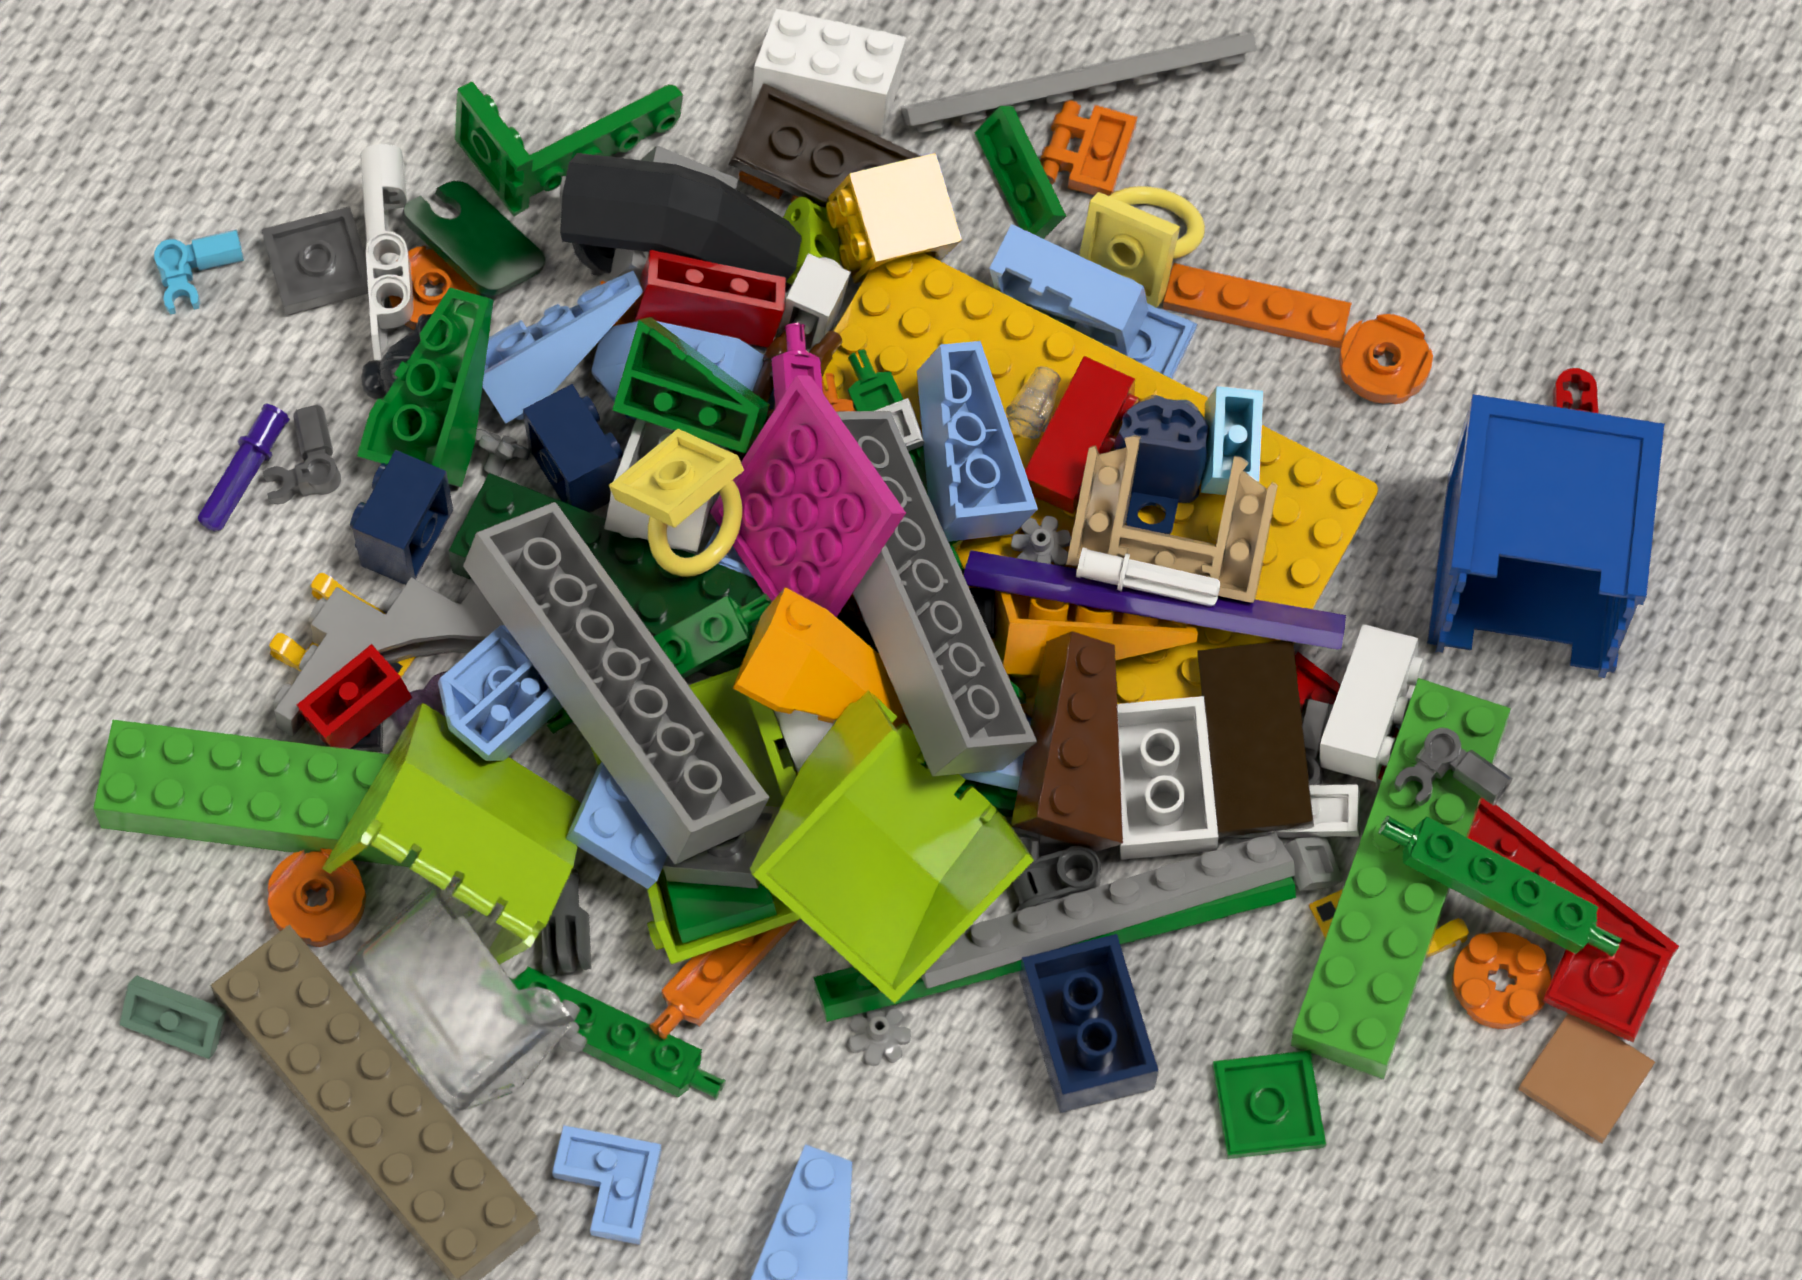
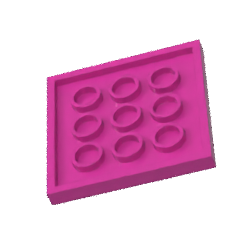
M801 375L794 378L743 458L741 464L744 471L733 479L742 501L741 526L733 547L762 591L769 596L772 602L786 587L827 609L837 617L906 512L811 375ZM719 496L710 510L719 526H721L723 519L721 496Z

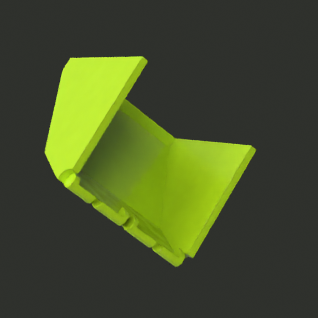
M867 691L858 701L847 706L803 763L750 867V871L777 898L890 1000L896 1003L1034 859L1006 818L999 811L996 813L997 809L973 786L968 787L959 798L954 795L957 789L966 781L960 774L932 776L928 765L926 764L923 767L920 764L924 763L925 759L913 731L905 723L900 724L895 729L892 722L897 716L874 694Z
M421 703L409 720L322 869L332 873L367 848L369 844L399 863L404 861L410 849L414 850L418 854L410 869L440 889L445 890L453 876H455L460 881L452 893L453 897L486 917L490 914L496 902L503 906L495 921L502 928L480 964L485 969L488 967L494 968L531 948L540 931L546 926L574 866L577 845L565 838L581 802L510 757L502 761L484 760L449 731L445 716L426 704Z

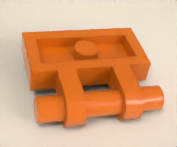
M1067 100L1063 104L1061 113H1057L1054 116L1051 125L1053 135L1050 144L1043 148L1039 160L1051 185L1055 183L1058 172L1064 170L1071 172L1068 180L1069 189L1094 196L1097 192L1109 196L1114 193L1137 126L1138 117L1094 105L1090 119L1078 116L1081 106L1075 101ZM1077 137L1082 139L1078 153L1066 150L1070 138Z

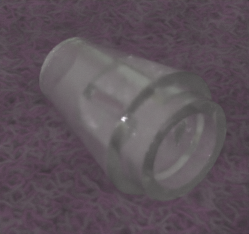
M1037 367L1034 373L1006 408L1007 420L1011 431L1028 439H1037L1042 432H1045L1051 421L1058 386L1061 381L1058 373L1047 367Z

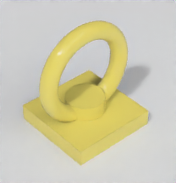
M1148 186L1128 187L1118 190L1109 196L1097 192L1089 203L1079 256L1143 285L1147 304L1157 308L1165 298L1173 259L1190 254L1201 244L1205 234L1204 220L1197 208L1188 200L1176 193L1161 188ZM1131 205H1154L1175 213L1186 224L1187 231L1185 235L1178 239L1180 226Z
M680 429L675 430L609 485L616 501L650 516L648 522V542L651 553L656 562L673 575L690 577L710 570L727 555L739 533L742 520V501L733 479L743 472L744 469L738 455ZM718 492L723 502V519L715 539L703 552L696 556L683 558L676 555L668 543L667 525L675 528Z

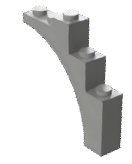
M411 577L403 590L396 588L391 593L383 609L385 614L336 587L328 600L323 597L317 602L309 617L312 641L319 646L317 647L313 644L309 647L299 665L301 673L292 685L289 683L283 685L273 702L277 728L294 736L306 722L296 704L371 644L389 664L415 656L447 652L469 653L495 629L504 625V623L472 578L464 585L456 603Z

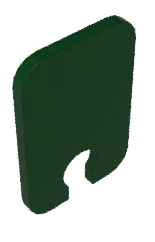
M450 181L436 188L435 195L458 211L459 216L456 218L448 219L438 216L432 211L430 204L422 196L414 198L405 204L402 213L404 223L465 281L482 294L490 296L501 294L538 275L543 270L546 261L544 253L468 183Z

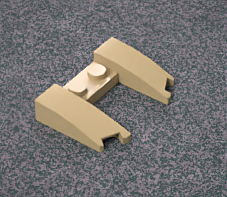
M1141 436L1125 437L1126 448L1099 454L1096 445L1089 448L1067 565L1078 567L1082 547L1123 558L1125 553L1130 554L1129 559L1218 579L1220 581L1218 596L1254 603L1278 487L1276 483L1272 482L1268 488H1265L1243 471L1249 462L1242 457L1234 456L1217 544L1125 525Z

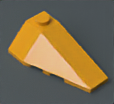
M785 587L762 613L733 689L774 711L791 714L794 710L818 715L819 721L833 723L841 716L850 703L858 701L869 691L897 716L892 722L895 729L900 724L905 723L912 730L880 654L827 609Z
M995 591V648L1006 673L1017 678H1030L1034 675H1040L1046 642L1071 631L1114 644L1115 661L1197 642L1198 632L1195 625Z

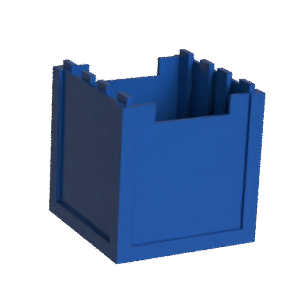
M1473 394L1447 479L1427 644L1436 645V652L1443 653L1445 646L1472 650L1474 629L1571 644L1570 666L1598 670V677L1605 678L1607 672L1615 673L1618 651L1638 604L1643 605L1647 597L1665 424Z

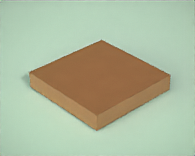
M1568 1013L1520 1084L1518 1090L1603 1144L1654 1066L1655 1061L1610 1032Z

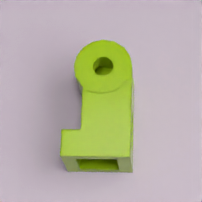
M805 197L795 199L790 203L783 217L802 236L797 266L787 281L791 285H793L808 253L818 258L832 259L840 264L838 230L830 225L826 208L812 203L811 200Z

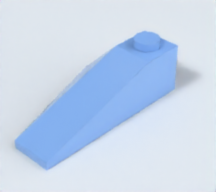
M630 271L584 292L577 300L578 305L569 308L568 306L560 307L559 304L545 309V316L538 323L526 327L521 320L489 337L482 387L505 423L514 418L517 420L524 419V408L551 395L643 293V289L634 271Z

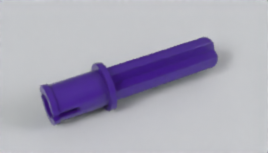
M264 404L248 434L239 438L237 441L240 446L198 515V521L204 527L214 532L224 528L263 461H269L273 456L270 450L284 426L290 420L284 411L271 404Z

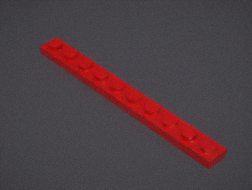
M1297 652L1295 661L1301 713L1305 699L1334 705L1341 684L1301 653ZM1395 727V730H1394V733H1393V736H1392L1393 738H1396V739H1397L1398 733H1399V731H1400L1397 727ZM1382 765L1378 779L1381 781L1387 767L1385 765ZM1484 798L1481 799L1468 836L1469 839L1598 906V919L1674 952L1672 957L1675 955L1679 948L1678 944L1495 804L1493 806Z

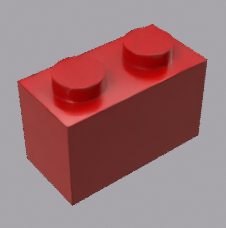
M371 644L296 704L309 726L328 747L350 749L413 697L401 676Z

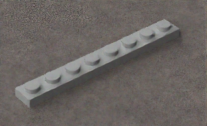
M1240 32L901 106L902 117L905 125H917L918 132H925L943 128V119L960 116L961 123L987 118L986 110L997 108L1000 105L1013 106L1017 112L1031 108L1029 100L1046 97L1048 104L1074 99L1073 91L1088 87L1091 94L1109 92L1117 89L1116 81L1129 78L1133 79L1134 85L1160 80L1159 72L1175 69L1177 76L1202 71L1201 63L1218 59L1219 66L1232 65L1244 62V53L1257 51L1255 36L1251 32Z
M1272 833L1220 850L1210 851L1204 855L1181 862L1164 865L1158 869L1132 877L1119 879L1083 892L1073 893L1047 903L1027 907L998 918L981 921L971 925L921 978L928 989L1022 960V957L1058 949L1295 876L1294 860L1278 835Z

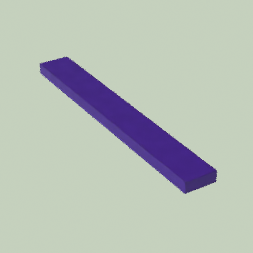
M972 550L965 566L964 578L967 585L972 587L1336 650L1342 648L1346 615L1256 599L1254 603L1221 596H1218L1216 604L1210 607L1123 587L1122 591L1117 590L1118 585L1076 577V568Z

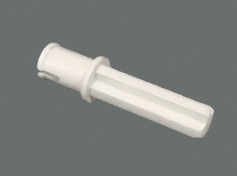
M1082 547L1076 573L1078 578L1083 577L1118 585L1117 590L1122 591L1123 587L1210 607L1214 606L1217 602L1220 590V581L1218 579L1129 559L1130 554L1125 553L1123 558Z

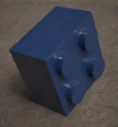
M571 384L524 408L523 415L528 449L531 450L532 456L560 501L589 513L608 504L611 496L609 485L615 479L620 465L619 459L623 457V453L614 435L611 432L604 435L597 422L600 421V416L589 396L581 398L574 385Z
M395 450L388 464L382 463L378 467L372 481L373 491L366 503L360 502L357 505L351 518L350 527L353 530L355 548H357L361 566L406 585L411 577L416 580L453 512V504L447 471Z

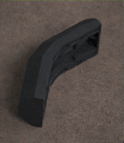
M577 153L568 165L562 193L560 225L562 242L644 252L654 250L786 277L785 283L796 269L802 236L792 224L714 176L677 164Z

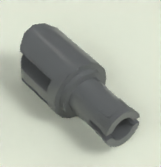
M572 869L546 926L542 929L543 974L547 976L557 974L556 945L562 971L564 973L576 971L575 934L580 965L583 970L592 969L589 914L579 907V872L576 869Z

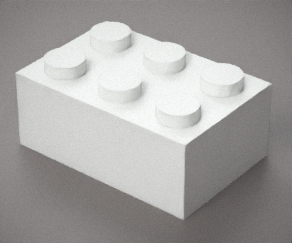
M776 9L754 65L751 107L762 84L765 83L866 131L882 135L902 77L907 37Z
M637 418L614 480L671 435L674 430ZM711 443V444L716 445V446H718V447H720V448H722V449H725V450L728 449L727 447H724V446H721V445H718V444ZM611 492L604 529L618 532L625 537H639L648 540L650 516L616 501ZM715 495L675 528L667 525V539L670 548L687 549L697 552Z
M1204 696L1117 704L1123 844L1119 845L1121 860L1217 850L1218 829Z

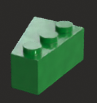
M653 318L639 319L612 410L674 431L680 429L702 440L746 454L764 427L770 404Z

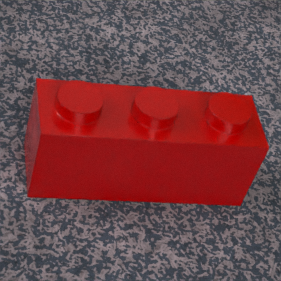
M650 250L639 281L643 293L636 300L635 321L651 317L659 322L738 338L748 344L769 347L774 340L784 313L786 277Z
M1086 356L1082 358L1025 469L1034 497L1074 514L1079 502L1089 448L1096 445L1099 454L1114 451L1116 440L1114 434L1122 421L1124 413L1139 402V397L1134 396L1135 378Z

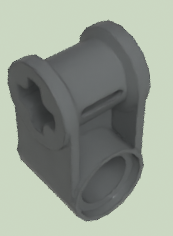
M1073 846L1034 860L1012 882L1020 903L1017 911L1060 899L1073 893L1099 887L1101 866L1096 853L1087 847ZM1079 867L1086 869L1091 874L1088 879L1080 882L1073 881L1066 875L1069 870Z

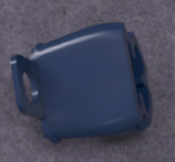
M1151 395L1139 401L1124 413L1122 427L1116 437L1114 450L1126 448L1125 437L1141 436L1126 526L1170 535L1173 531L1178 503H1191L1199 496V485L1207 461L1206 443L1209 436V426L1201 412L1192 402L1188 400H1171L1158 395ZM1145 506H1156L1164 511L1165 518L1160 523L1148 524L1138 517V511Z

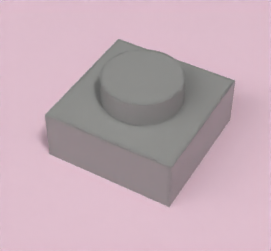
M1327 837L1296 838L1284 845L1294 860L1295 876L1292 877L1295 879L1299 891L1326 889L1343 881Z

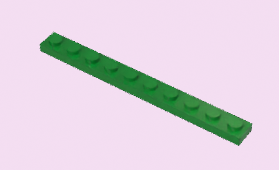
M1288 877L1074 944L1117 934L1120 944L1131 943L1139 939L1180 930L1215 919L1226 918L1230 915L1252 909L1271 906L1296 898L1295 883L1292 877ZM1022 960L928 989L920 977L896 1003L890 1000L854 966L815 976L813 980L826 1021L830 1022L1020 971Z

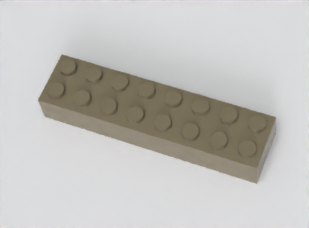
M290 925L210 985L218 1005L227 1009L226 1014L449 1280H481L540 1232L538 1217Z

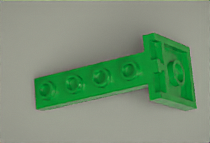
M471 81L457 89L455 140L510 213L516 216L529 208L530 197L544 190L552 191L561 185L562 176L566 177L569 162L577 153L610 157L619 151L627 152L633 149L641 140L655 132L664 133L670 130L681 116L683 94L677 86L672 84L666 85L529 155L524 149V143L518 131L512 126L508 128L499 116L497 105L488 94L483 95L474 82Z

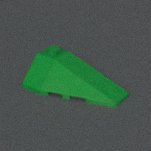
M449 287L420 332V343L407 363L402 361L395 371L394 375L397 378L384 399L378 398L370 410L358 449V457L381 464H388L394 451L397 450L447 471L449 484L462 487L476 440L493 299Z

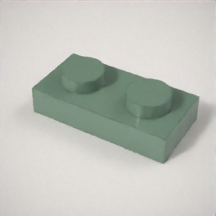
M136 975L128 983L119 1025L210 1059L218 1047L227 1009Z

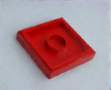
M1597 918L1596 926L1621 938L1618 950L1611 957L1588 943L1576 954L1566 949L1542 1002L1630 1042H1634L1674 952Z

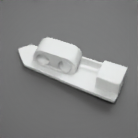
M389 144L371 145L361 150L367 243L366 266L374 360H381L382 351L388 345V328L400 327L407 323L413 315L414 308L411 263L406 242L400 235L388 231L389 209L404 208L407 203L405 165L402 150L395 145ZM388 253H395L400 256L395 263L388 265ZM389 296H398L403 299L397 307L388 308Z

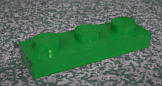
M1000 105L974 133L1019 227L1044 239L1066 217V214L1014 107Z

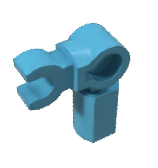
M237 229L192 239V244L184 245L176 239H167L156 247L154 260L160 272L162 285L164 287L168 286L163 297L167 311L170 315L176 314L174 302L180 296H188L193 309H199L200 298L198 292L192 284L188 283L193 281L192 268L198 267L199 271L244 261Z

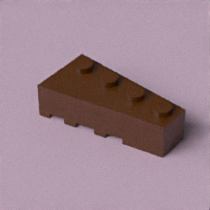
M1071 631L1046 642L1030 724L1037 742L1025 751L1011 826L1076 846L1087 847L1092 851L1098 852L1123 844L1115 645Z

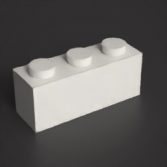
M1362 624L1320 742L1321 768L1374 782L1377 781L1382 765L1387 766L1395 745L1396 738L1392 737L1396 725H1402L1411 700L1406 697L1410 685L1415 686L1418 678L1422 676L1424 658L1418 657V638Z

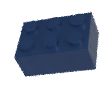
M1117 934L1022 957L1019 978L1059 1113L1155 1089L1159 1069Z

